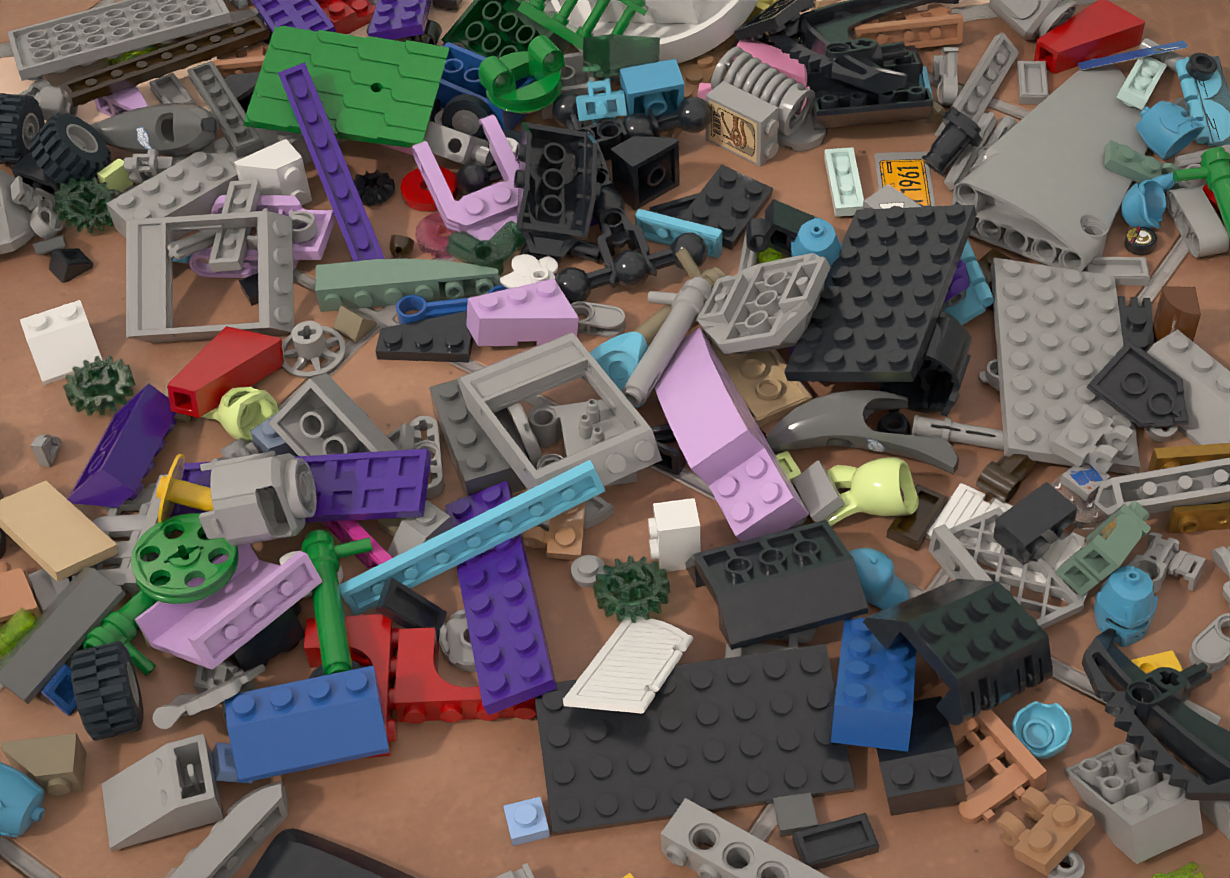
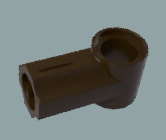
M1004 454L997 463L991 461L978 477L976 486L1003 504L1008 503L1016 494L1022 480L1037 466L1038 461L1031 460L1028 455L1012 454L1006 457Z

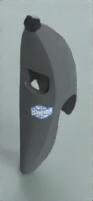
M164 103L136 108L91 124L109 146L147 154L149 149H156L159 151V155L181 156L201 150L215 141L217 123L213 113L201 106L185 103Z
M852 390L816 397L794 408L774 426L766 438L774 453L827 446H844L916 459L953 475L959 465V457L946 439L884 433L870 429L865 422L874 412L908 408L907 397L883 391Z

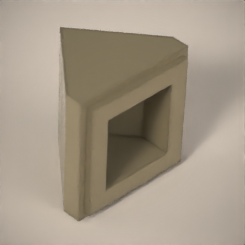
M340 306L333 329L354 343H357L377 326V323L355 309Z

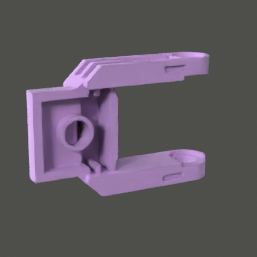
M493 114L479 119V125L483 126L485 135L490 143L489 150L505 182L501 181L463 196L459 201L454 200L428 143L423 141L411 146L416 164L446 228L459 234H467L478 260L526 241L522 232L517 228L518 188H514V177L516 170H519V164L515 161L513 151L497 118Z
M226 195L217 197L211 214H222L221 207L224 206ZM260 195L256 211L268 208V211L289 216L291 211H307L314 215L318 227L316 236L306 242L292 241L293 270L296 268L299 260H321L336 220L334 211L305 210L301 202L294 195ZM309 224L300 225V226L296 227L295 229L305 228V227L308 226ZM249 246L246 249L242 270L212 272L209 264H205L199 259L203 258L209 261L212 248L192 254L189 261L192 271L203 277L246 278L258 273V250H251Z

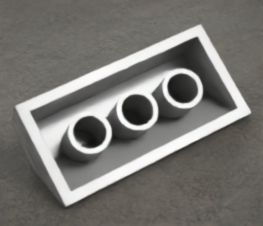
M1177 329L1154 343L1147 353L1183 379L1184 400L1189 424L1179 425L1178 430L1196 445L1230 443V371Z
M327 373L310 378L268 423L298 456L399 450Z

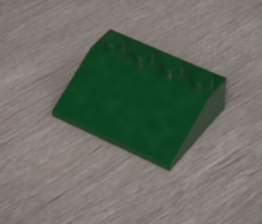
M474 0L441 39L444 43H461L465 49L486 58L490 56L500 58L510 53L528 51L530 42L540 35L547 36L563 54L571 45L567 40L518 11L523 0Z

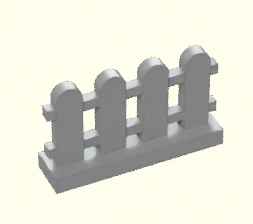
M162 475L159 476L157 483H150L148 488H143L133 501L127 499L117 508L102 506L105 511L109 512L108 516H101L92 521L111 539L130 537L129 541L115 542L118 546L117 555L89 568H94L124 592L129 591L132 596L140 590V587L132 571L131 555L139 538L149 528L158 523L161 499L156 498V492ZM140 510L139 514L121 515L122 511ZM171 531L166 536V538L171 539L173 531ZM152 552L145 555L142 560L146 562L154 561L160 554ZM121 564L120 569H102L103 565ZM78 573L74 574L71 577L70 582L77 576Z

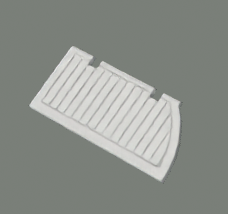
M960 483L929 529L926 538L931 540L933 529L943 524L950 529L998 507L1003 512H1006L1013 506L1008 503L1003 504L996 498L992 504L985 502V493ZM995 521L985 525L983 530L994 533ZM1072 532L1067 538L1063 540L1059 538L1052 543L1042 557L1056 571L1064 561L1085 544L1086 538ZM964 535L957 537L961 544L976 547L977 538ZM981 540L980 549L1000 553L1001 545ZM1005 550V555L1012 556L1008 551ZM977 558L978 562L997 570V562ZM1002 564L1001 572L1021 578L1022 568ZM1027 570L1025 579L1046 584V578L1042 573ZM1068 585V587L1084 604L1087 597V593H1085L1081 597L1070 585Z
M627 615L563 698L564 706L644 713L655 697L654 692L660 690L683 656L682 651H686L693 641V636L663 621Z

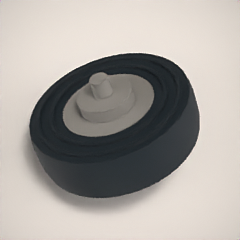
M470 94L458 95L446 104L442 113V125L484 140L486 135L483 126L479 125V119L492 115V112L481 98Z

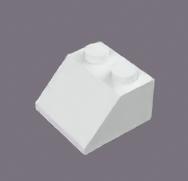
M287 139L234 162L239 181L259 180L261 185L260 195H294L301 202V205L312 201L303 159Z
M80 300L20 319L43 385L104 366Z

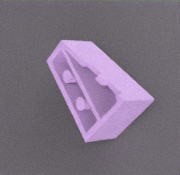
M554 278L468 298L466 326L478 346H517L518 341H537V346L569 333H574L577 337L579 317Z

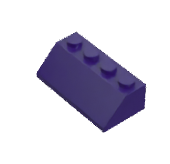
M148 383L114 414L67 498L68 501L73 504L117 508L127 499L133 501L144 487L140 483L142 478L144 479L155 465V462L152 461L153 457L157 456L166 444V441L163 439L164 436L177 423V420L174 419L176 412L171 411L167 396Z

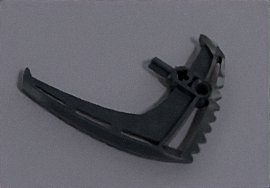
M846 0L801 14V17L786 23L785 29L775 34H770L769 41L774 42L775 47L781 48L782 53L790 54L791 59H797L799 64L808 65L809 69L819 70V73H823L829 79L840 80L878 94H884L907 85V74L879 67L884 61L904 58V55L907 54V50L904 48L905 43L900 41L879 45L878 42L870 38L850 40L848 32L859 25L907 9L930 3L958 4L959 0ZM793 38H800L806 47L794 41Z
M1109 628L1097 635L1083 655L1082 666L1095 695L1107 703L1105 712L1116 717L1114 727L1128 732L1126 742L1140 746L1138 756L1155 761L1153 771L1169 774L1168 784L1185 789L1186 799L1230 801V731L1212 723L1183 703L1190 698L1192 690L1212 679V675L1207 672L1208 666L1203 662L1198 665L1195 663L1182 671L1170 667H1160L1146 674L1113 644L1116 634L1115 629ZM1156 738L1161 743H1163L1168 749H1170L1175 755H1177L1180 759H1182L1186 764H1188L1191 768H1193L1207 780L1202 781L1194 774H1192L1189 770H1187L1156 740Z

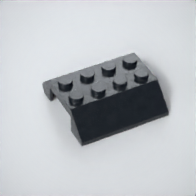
M955 579L866 617L863 621L886 650L905 641H909L949 686V691L936 708L955 726L978 716L982 710L988 711L992 707L1023 693L1025 688L1035 687L1037 684L1050 679L1053 675L1048 635L1038 625L1037 621L1013 598L1010 591L997 581Z

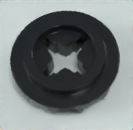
M366 170L364 175L358 174L355 176V180H353L363 205L381 204L391 198L395 191L394 179H391L388 173L381 174L379 170L373 173H369Z

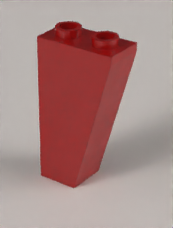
M1097 0L1037 39L1034 61H1045L1046 69L1053 74H1057L1079 66V62L1107 57L1141 44L1145 21L1108 0Z
M226 326L167 384L171 411L200 418L218 407L222 396L232 388L250 387L277 371L284 364L281 338Z

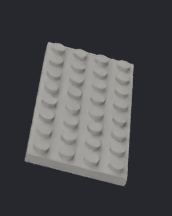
M123 0L12 30L7 33L21 80L28 79L34 81L48 73H63L73 66L92 65L102 58H117L127 51H142L147 49L149 45L156 43L167 44L181 36H196L201 31L210 28L216 30L225 27L228 23H232V19L223 0Z
M994 258L990 268L992 295L994 297L993 308L1005 456L1023 454L1028 455L1034 461L1074 466L1075 464L1053 453L1050 449L1054 440L1082 406L1086 404L1113 419V428L1117 425H1123L1134 430L1132 436L1126 442L1128 445L1121 456L1116 455L1111 461L1113 464L1109 472L1129 475L1137 474L1140 469L1135 424L1086 388L1092 379L1124 346L1115 277L1086 271L1079 272V270Z

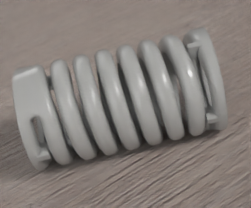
M733 47L722 57L712 76V90L724 80L728 67L729 70L726 74L725 82L778 107L779 132L786 136H791L802 127L814 105L813 98H815V93L813 90L805 89L803 84L796 83V80L788 78L784 73H779L776 68H771L769 64L762 63L759 58H753L752 54L745 52L740 47ZM735 57H737V58L733 61V63L730 64V62L732 61V59L735 58ZM805 98H806V103H805V106H804L803 110L801 111V113H800L799 115H797L798 111L801 109V107H802V105H803V103H804V100H805Z

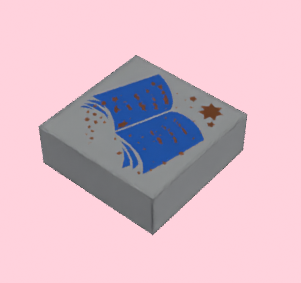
M1084 462L1081 467L1074 465L1062 474L1060 483L1087 502L1098 493L1100 483L1110 479L1111 476L1099 473L1092 465Z

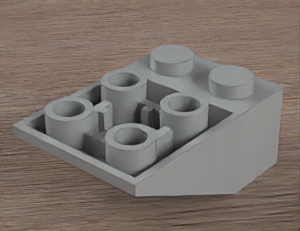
M204 734L167 743L102 783L111 851L224 819L212 752Z
M1125 742L1115 745L1113 748L1091 758L1084 759L1080 763L1064 769V771L1112 843L1133 862L1138 864L1203 834L1199 800L1186 799L1185 789L1168 784L1169 774L1153 771L1155 761L1138 756L1140 749L1131 743Z

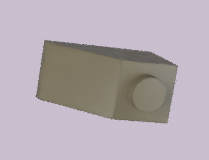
M77 733L2 742L1 749L11 766L22 771L43 788L45 795L63 796L69 792L83 791L86 751Z

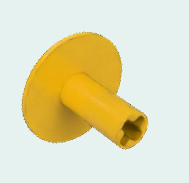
M179 453L176 456L168 476L162 475L156 492V498L161 499L158 512L159 523L170 517L175 503L207 512L214 510L211 488L182 480L185 464L184 454Z

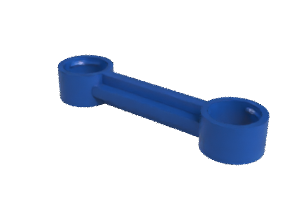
M498 285L493 287L488 294L509 288L504 285ZM418 295L405 296L396 304L399 324L467 311L468 298L426 302L424 298ZM410 310H420V312L416 314H404Z

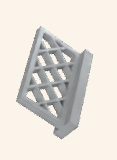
M999 507L950 529L945 524L933 529L928 551L952 580L997 581L1019 587L1017 597L1013 596V598L1024 609L1040 612V618L1036 621L1042 629L1083 610L1084 604L1061 577L1055 573L1054 569L1042 556L1038 559L1033 557L1022 565L1013 556L1005 555V549L1002 546L1000 553L980 549L981 540L998 543L993 539V532L983 529L985 525L994 522L997 517L1004 513ZM964 535L977 538L976 547L961 544L957 537ZM977 558L997 562L996 572L982 569L977 563ZM1002 564L1022 568L1021 578L1000 573ZM1027 570L1042 573L1046 578V584L1025 579ZM1023 588L1044 593L1042 603L1023 599ZM1048 594L1063 598L1068 605L1063 608L1048 605Z

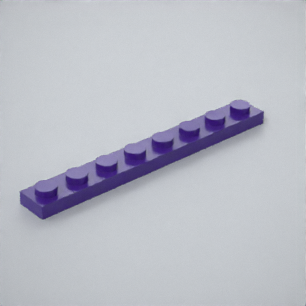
M304 62L278 72L353 261L385 259L306 63Z

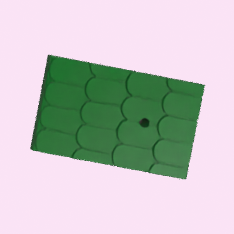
M288 26L275 27L243 126L302 134L278 72L305 62L337 139L376 143L413 155L411 146L423 142L449 47L408 40L401 42L372 36L364 38L318 30L317 32Z

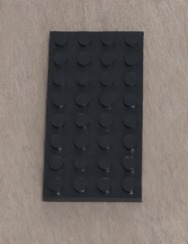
M926 205L909 208H865L856 210L841 243L842 250L839 253L840 256L833 262L825 279L820 301L812 313L811 321L803 333V337L797 341L784 370L787 381L913 382L977 216L975 205Z
M826 644L676 665L660 690L654 692L655 697L642 714L564 706L563 698L578 679L556 682L557 689L535 697L553 836L671 819L685 798L713 813L773 804V798L811 793L812 798L854 792L855 790L847 745L831 742L836 691Z

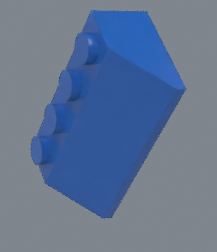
M374 666L241 692L225 700L227 730L239 783L390 752L381 689Z

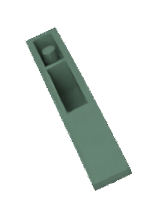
M374 259L316 265L315 292L320 312L339 310L340 306L357 309L396 305L401 298L408 295L421 296L426 302L476 297L488 294L493 287L500 285L498 269L474 264L429 259Z

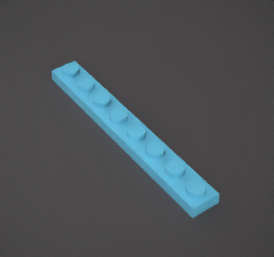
M588 460L340 584L341 596L354 615H359L377 606L386 580L393 577L411 589L606 490L591 460Z

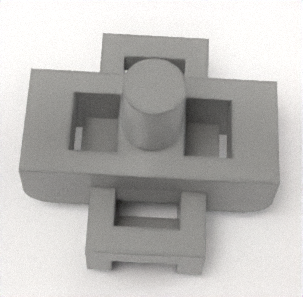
M149 149L147 154H133V157H125L123 166L129 172V179L132 182H139L141 184L170 166L175 165L173 157H159L158 150Z

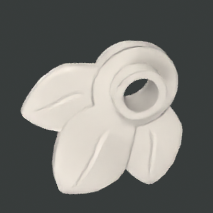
M517 255L512 259L513 272L502 276L499 280L502 285L510 289L555 279L554 274L558 271V264L550 256L537 260L532 255Z

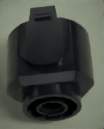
M940 311L914 381L877 382L880 387L879 391L907 397L908 408L905 409L920 413L941 412V415L947 417L960 395L958 391L971 356L967 354L972 341L971 335L952 315ZM900 409L888 410V411H889V412H899Z

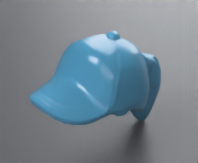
M1173 173L1144 180L1140 184L1136 183L1128 190L1122 200L1121 216L1131 227L1140 226L1149 229L1162 227L1159 222L1163 221L1162 216L1166 208L1164 192L1168 191L1175 183Z
M857 548L849 551L854 559L868 603L885 610L909 599V591L902 580L894 573V563L887 555L872 548Z

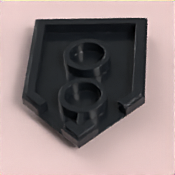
M1130 340L1127 341L1086 387L1139 428L1189 424L1184 400L1183 379Z

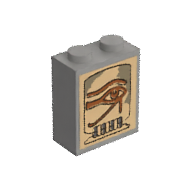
M722 81L706 95V102L712 111L711 122L706 128V140L759 167L776 155L779 148L777 143L779 128L778 107L725 81Z

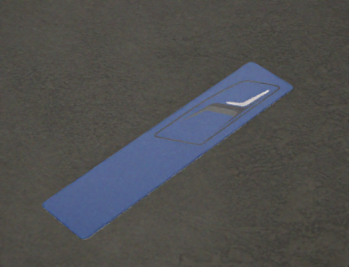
M1182 40L1079 62L1078 65L1081 70L1179 50L1187 48L1188 45Z

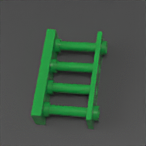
M523 0L518 8V11L612 69L620 55L616 54L617 48L615 47L636 12L645 16L648 11V7L644 5L646 3L645 0H619L627 5L607 41H603L600 44L592 38L594 35L592 32L611 0H598L583 27L579 26L578 29L569 24L570 19L568 18L578 0H565L560 11H556L555 14L545 9L546 0Z

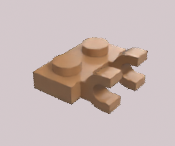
M586 501L551 518L549 531H545L538 526L525 531L523 534L525 549H547V558L576 560L581 557Z
M1030 786L1021 795V799L1024 803L1030 805L1025 811V815L1027 818L1037 822L1031 830L1027 829L1019 818L1008 811L997 820V825L1006 830L1000 836L1001 841L1013 847L1015 859L1048 876L1096 824L1094 815L1091 812L1063 798H1060L1053 805L1042 792Z

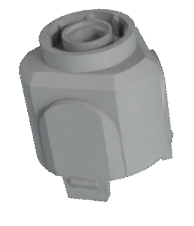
M990 0L989 8L1025 41L1034 40L1036 37H1042L1070 19L1078 7V4L1073 0Z
M275 451L226 460L223 457L215 458L210 463L200 464L201 471L212 469L210 486L214 510L201 513L199 516L208 539L225 538L230 545L241 546L297 536L305 526V518L312 517L315 514L317 503L315 483L310 467L303 458L297 459L290 453L276 455Z

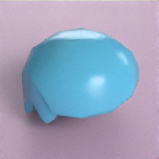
M1034 701L1016 713L1011 730L1036 759H1050L1064 751L1072 735L1071 717L1058 703L1044 704Z

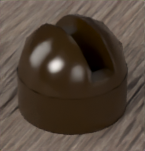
M392 235L389 250L394 257H397L400 252L401 258H406L411 254L415 241L406 236Z

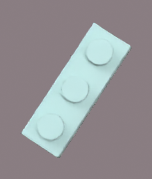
M1150 56L1138 58L1116 98L1122 100L1129 107H1136L1142 110L1167 65Z
M854 148L825 149L824 160L835 217L854 216L856 210L863 209L864 201Z

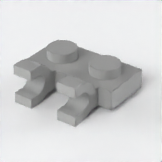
M1084 404L1054 440L1050 451L1078 467H1081L1086 462L1092 465L1099 473L1106 475L1112 467L1113 463L1111 461L1116 455L1121 456L1127 448L1128 444L1126 442L1132 436L1134 430L1123 425H1117L1113 428V419Z

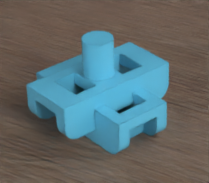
M610 78L602 81H588L589 94L576 97L579 121L593 119V124H596L602 120H616V116L627 115L624 90L612 91ZM606 90V93L595 94V92Z

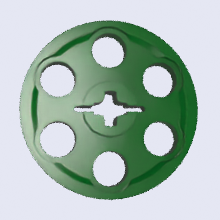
M181 514L162 520L161 523L158 522L139 538L132 551L131 567L138 586L150 598L168 604L192 603L213 595L230 581L238 566V547L230 545L225 538L200 539L201 535L205 533L199 519L200 514ZM171 531H184L178 538H166ZM156 552L160 554L154 561L146 562L142 560L149 553ZM223 554L228 556V559L223 563L214 564L210 562L217 555ZM188 556L189 559L183 560L182 557ZM159 577H170L169 582L165 585H152L154 580ZM193 578L205 579L200 586H187V583Z

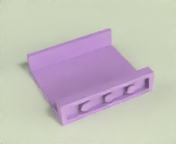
M250 544L237 546L239 552L237 569L230 581L219 591L205 599L186 604H168L158 601L134 620L152 648L213 670L323 581L305 552L299 551L282 565H277L259 560ZM218 555L210 562L220 564L225 562L228 556ZM193 578L187 583V586H200L205 579Z

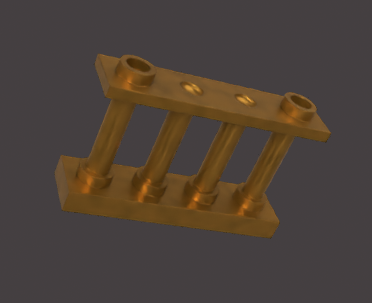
M1230 443L1154 448L1148 471L1230 458ZM1222 501L1206 505L1172 507L1166 527L1167 532L1188 534L1195 531L1230 529V503Z

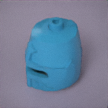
M1160 101L1152 108L1147 106L1140 112L1139 115L1142 118L1136 124V130L1149 149L1162 160H1167L1182 151L1196 139L1205 126L1193 116L1185 117L1188 112L1183 107L1169 101Z
M814 218L801 225L795 241L791 242L792 257L814 253L819 257H825L830 267L839 258V253L842 250V244L839 242L834 227L821 218Z
M1133 565L1119 567L1109 575L1100 592L1096 595L1093 613L1097 627L1101 632L1109 628L1115 629L1114 643L1119 644L1121 647H1128V645L1141 640L1148 632L1154 618L1158 596L1154 595V585L1150 576ZM1109 619H1111V620L1114 621L1115 623H1117V624H1119V625H1121V626H1123V627H1126V628H1128V629L1121 628V627L1115 625V624L1112 623Z
M0 762V836L17 838L18 835H23L34 821L39 822L42 819L45 808L41 806L44 801L45 792L43 788L22 771L3 762Z

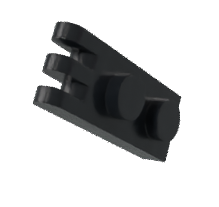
M1118 296L1123 345L1130 340L1142 350L1148 352L1154 344L1150 298H1143L1142 306H1138V298L1130 297L1129 306H1126L1125 297Z

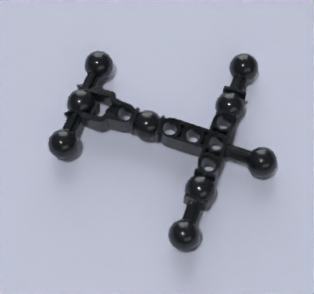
M564 92L558 96L552 106V115L556 122L569 130L591 133L597 142V156H601V167L596 176V182H600L601 185L598 200H595L592 218L599 224L600 231L602 232L597 242L604 268L585 273L584 270L576 267L565 268L560 271L555 277V281L569 303L586 301L591 294V289L608 284L613 288L618 284L627 288H636L643 284L649 275L657 276L658 269L676 265L678 268L685 270L675 255L676 252L684 247L698 268L702 266L707 259L708 247L704 239L695 233H682L673 240L670 249L650 254L642 228L638 225H632L625 213V200L615 190L605 161L611 160V148L633 136L660 137V133L679 127L689 133H700L711 122L712 111L709 104L699 97H688L679 104L675 113L655 118L650 108L648 109V115L634 113L626 118L624 122H622L621 118H617V120H606L585 127L584 122L579 121L576 97L580 95L574 92ZM468 162L456 173V186L464 196L491 186L493 182L503 180L497 165L487 168L484 164L478 162ZM627 244L630 250L621 252L613 261L612 256L615 255L614 248H622Z

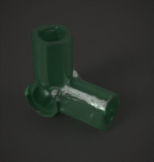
M510 220L489 240L481 241L465 231H455L449 237L446 249L450 255L464 263L496 268L500 276L504 271L503 263L526 240L522 232L517 228V223Z

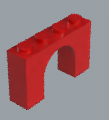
M382 614L344 616L352 661L359 663L363 668L374 666L381 689L390 752L369 757L391 756V742L397 741L398 738L397 721L392 719L393 710H396L394 704V679H396L397 657H395V652L398 649L399 629L401 628L395 627L394 622ZM306 618L304 650L310 668H315L322 664L315 618Z
M435 628L399 629L394 698L399 722L419 724L424 721L443 720L445 722H458L466 719L493 721L497 718L515 717L526 720L537 717L535 697L488 715L482 704L479 686L459 687L446 682L439 676V645Z

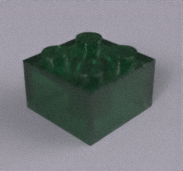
M614 34L583 38V72L593 73V78L618 77L620 79V69L659 62L660 38Z

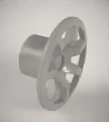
M314 321L301 322L293 328L291 334L282 342L284 357L282 367L288 373L304 378L328 373L335 369L343 360L346 351L345 341L342 335L333 328L321 326ZM323 333L330 334L333 337L325 339ZM293 341L295 348L286 351L289 344ZM337 343L340 344V350L338 354L327 349L333 347ZM298 356V360L293 368L285 361V358H296ZM323 356L325 359L332 360L333 362L321 369L319 358ZM307 360H311L315 371L308 372L300 370L305 366Z

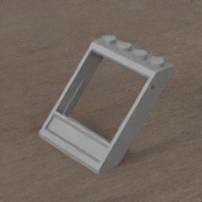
M271 211L130 219L126 221V338L150 343L214 339L226 326L269 336L291 334L294 328L292 217ZM257 227L259 322L173 328V259L168 256L169 250L167 249L168 245L173 242L172 232Z
M574 333L566 334L457 378L467 409L528 490L588 460H591L603 486L662 460L652 428ZM584 376L628 431L536 470L494 413Z

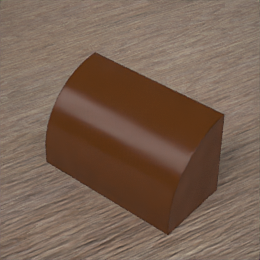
M1162 286L1153 321L1155 343L1177 329L1191 341H1194L1201 316L1196 287Z

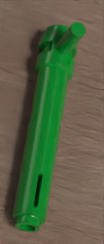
M1213 147L1201 155L1200 167L1174 170L1173 180L1181 182L1205 179L1208 189L1214 194L1230 239V154L1225 152L1223 147Z
M314 530L305 536L301 549L302 552L307 553L323 581L311 592L325 676L353 670L337 574L340 568L339 559L373 551L370 537L336 545L335 539L327 531Z
M206 533L200 537L203 540H210L207 538ZM188 556L182 557L183 560L189 559ZM159 577L154 580L152 585H165L169 582L170 577ZM140 589L117 612H110L102 620L101 627H95L87 634V640L83 644L84 649L121 641L129 651L134 666L144 675L148 676L156 668V665L130 642L136 638L137 631L140 629L134 619L158 601L150 598Z

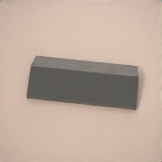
M84 567L0 659V684L29 704L87 639V634L95 627H98L126 593L94 568Z

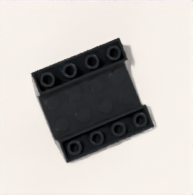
M907 50L904 58L881 63L879 67L882 69L907 74V85L905 87L884 94H878L840 80L829 79L823 73H819V70L809 69L808 65L804 64L806 87H810L815 93V98H813L814 105L811 110L814 130L928 119L933 108V98L929 88L920 87L919 61L916 53Z
M827 520L695 553L685 562L686 570L696 588L706 585L718 609L719 629L731 650L748 647L752 644L781 638L808 629H815L819 626L869 613L854 559Z

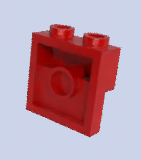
M316 0L335 26L337 33L349 34L370 23L375 11V6L367 0Z

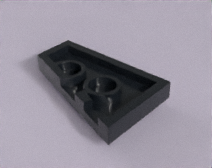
M467 311L381 328L375 350L377 360L469 363L473 337L466 326Z

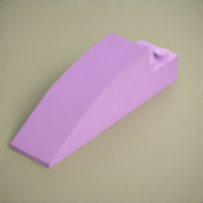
M699 327L682 340L655 385V391L668 423L690 468L709 486L735 536L740 541L787 530L808 516L809 513L704 331Z

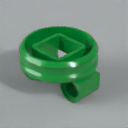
M540 35L530 42L528 51L510 53L500 58L490 56L484 59L478 69L479 80L486 88V94L490 102L501 110L515 114L537 112L551 105L560 95L562 89L560 69L565 67L564 54L547 36ZM530 75L536 81L516 89L515 81Z

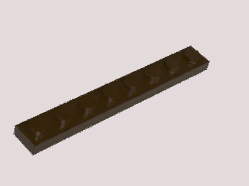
M257 16L60 83V90L73 107L84 105L103 96L112 95L120 90L135 87L140 83L160 78L168 73L186 69L188 66L211 60L225 53L234 52L236 49L250 44H256L259 41L270 38V30Z

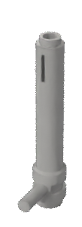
M694 277L686 281L679 293L650 291L648 293L649 303L672 305V310L623 387L622 393L634 407L646 402L693 322L697 321V317L712 290L711 285L705 279Z

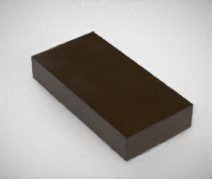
M919 484L915 486L919 498L917 510L911 515L896 516L886 535V538L915 551L919 550L929 529L948 501L947 496Z

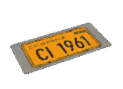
M927 152L875 153L878 189L880 190L889 184L921 206H935L930 168L922 159V156H926Z

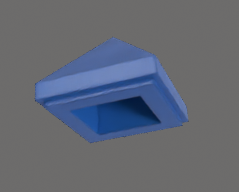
M65 664L41 693L67 716L72 713L77 704L74 696L71 669Z

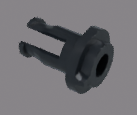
M953 106L941 118L946 127L934 141L927 155L922 156V159L925 161L924 163L941 176L945 174V169L958 158L969 144L978 147L983 141L979 135L981 128L972 119L959 112Z

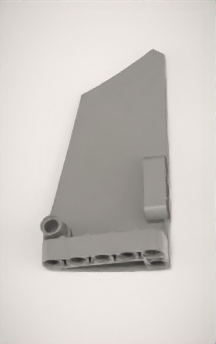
M1114 64L1085 70L1079 69L990 146L983 157L982 163L955 186L951 205H975L977 216L969 234L970 236L1049 266L1079 270V272L1095 257L1103 256L1108 232L1122 204V200L1133 181L1105 168V146L1112 140L1121 145H1127L1132 150L1143 155L1148 150L1147 145L1136 130V124L1142 118L1139 115L1142 110L1136 107H1129L1122 100L1116 98L1127 78Z

